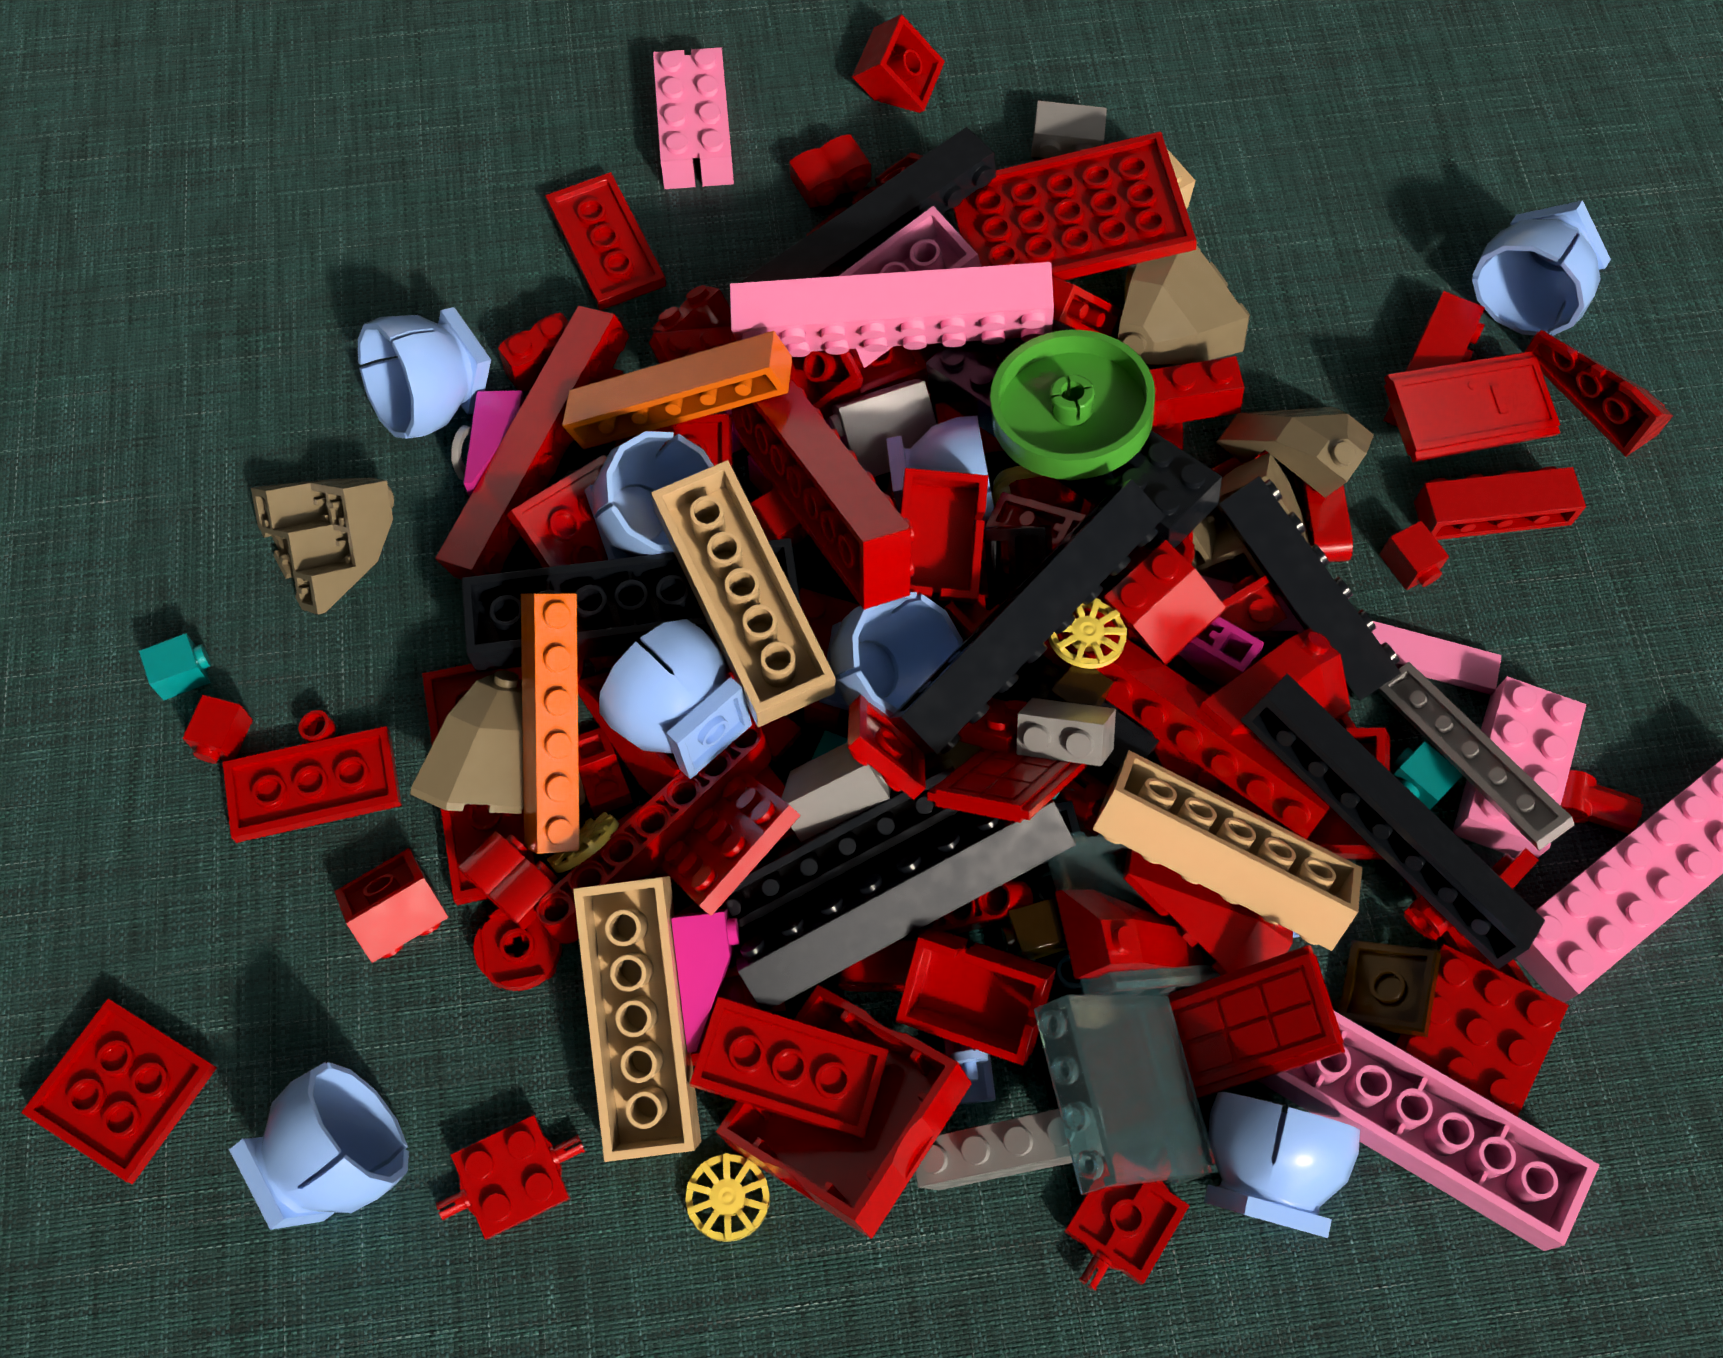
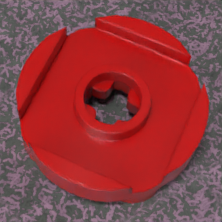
M497 909L489 916L490 919L484 924L482 930L479 928L473 946L475 961L481 972L494 986L509 991H523L540 985L544 980L550 979L555 974L557 963L561 957L562 943L553 939L538 917L523 931L500 909ZM521 937L524 943H529V948L520 957H515L513 953H507V947L513 946L514 938Z

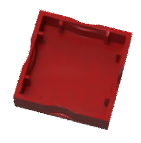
M817 985L794 1018L795 1021L889 1050L864 1139L860 1140L739 1101L734 1104L716 1130V1133L735 1152L754 1162L761 1169L872 1239L972 1083L957 1061L906 1033L897 1032L881 1025L865 1010Z

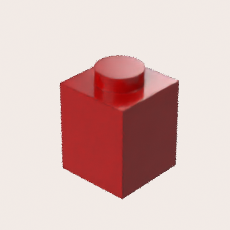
M1422 520L1391 536L1379 554L1406 591L1418 584L1425 587L1436 581L1442 575L1440 569L1449 558V555Z
M202 695L182 739L193 749V755L202 761L216 764L218 759L223 761L236 759L253 720L240 704Z

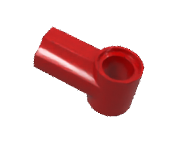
M1569 771L1561 807L1572 816L1574 823L1590 821L1627 834L1635 830L1643 810L1641 798L1597 785L1596 778L1586 772Z

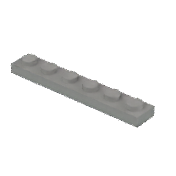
M1410 662L1399 668L1401 674L1379 688L1380 694L1539 851L1574 826L1572 816Z

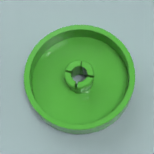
M1062 330L1040 335L1020 345L1009 354L994 376L990 394L994 434L1000 446L1010 458L1036 474L1072 481L1109 473L1132 459L1149 437L1153 425L1155 386L1152 374L1137 352L1111 336L1087 330Z

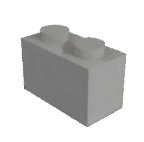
M1038 101L1031 157L1046 159L1103 145L1107 108Z
M1032 698L1018 713L1016 755L1102 766L1114 749L1116 709Z

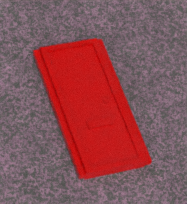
M1532 351L1388 374L1384 377L1386 382L1384 387L1407 455L1411 456L1412 462L1560 434L1558 427L1560 422L1537 357L1533 356Z
M1017 747L1008 753L982 748L927 792V801L936 802V807L1021 823L1024 819L1030 820L1083 771L1088 764L1016 755Z
M1310 945L1129 1008L1158 1112L1345 1052L1344 1041L1321 969Z

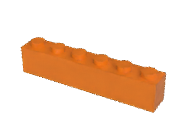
M771 331L569 390L562 426L583 449L638 435L645 431L660 429L787 394L789 391L792 355L775 331Z
M521 594L524 846L536 854L579 851L577 594Z

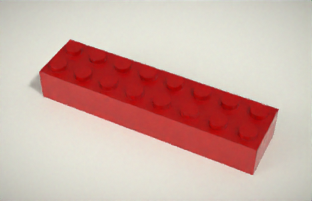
M790 376L787 394L732 408L733 432L861 607L865 610L909 596L910 577L914 575L911 543L915 540L911 522L901 516L896 510L891 497L887 494L884 495L876 485L873 475L863 469L854 451L846 448L840 440L837 430L831 429L824 420L820 409L814 408L809 402L803 388H798Z

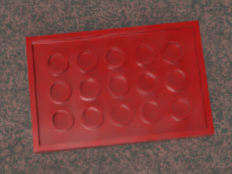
M1161 131L996 170V177L987 186L979 188L953 208L959 234L978 254L981 267L1051 262L1052 276L1061 280H1068L1196 250V237Z

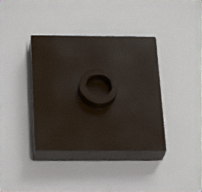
M1352 940L1339 1014L1365 1029L1428 1037L1441 954L1436 949Z

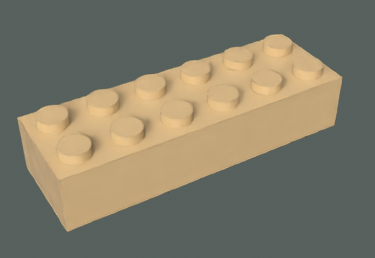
M724 461L651 492L658 520L735 681L743 688L747 706L757 727H761L834 694L836 684L834 673L729 461Z
M1130 750L1128 751L1106 791L1092 830L1100 833L1111 843L1122 844L1138 852L1145 860L1153 864H1161L1179 873L1186 881L1193 884H1201L1218 893L1227 902L1240 904L1258 913L1265 921L1275 925L1279 924L1299 934L1303 940L1310 944L1321 945L1330 951L1335 948L1358 913L1362 867Z
M670 876L575 888L573 890L604 1162L695 1151L701 1143L696 1091L694 1087L690 1086L693 1065L691 1052L687 1053L671 922V918L675 916Z

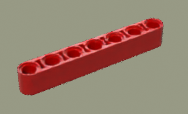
M751 720L752 726L693 778L689 779L681 771L611 834V839L601 849L577 865L541 898L536 908L537 917L555 941L569 944L579 939L573 889L645 879L665 860L668 849L675 842L683 840L694 828L696 818L704 810L711 809L720 799L723 789L729 781L739 777L744 771L755 778L767 767L772 758V751L762 728L757 727L755 721ZM630 856L627 860L621 862L624 858ZM566 914V916H565L564 918H562L561 920L557 921V920L559 919V917H561L562 915Z

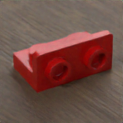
M1253 574L1232 586L1235 594L1223 601L1221 600L1226 610L1219 617L1245 632L1266 631L1287 619L1286 614L1267 585L1269 580L1266 575L1257 581Z

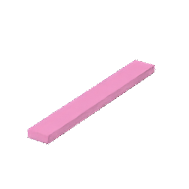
M1201 575L1222 601L1235 594L1232 588L1235 584ZM1274 595L1286 614L1287 619L1266 631H1297L1298 633L1305 631L1282 598ZM1373 621L1376 629L1372 633L1380 644L1387 642L1395 651L1400 660L1395 664L1398 669L1410 662L1429 679L1489 695L1496 690L1502 655Z

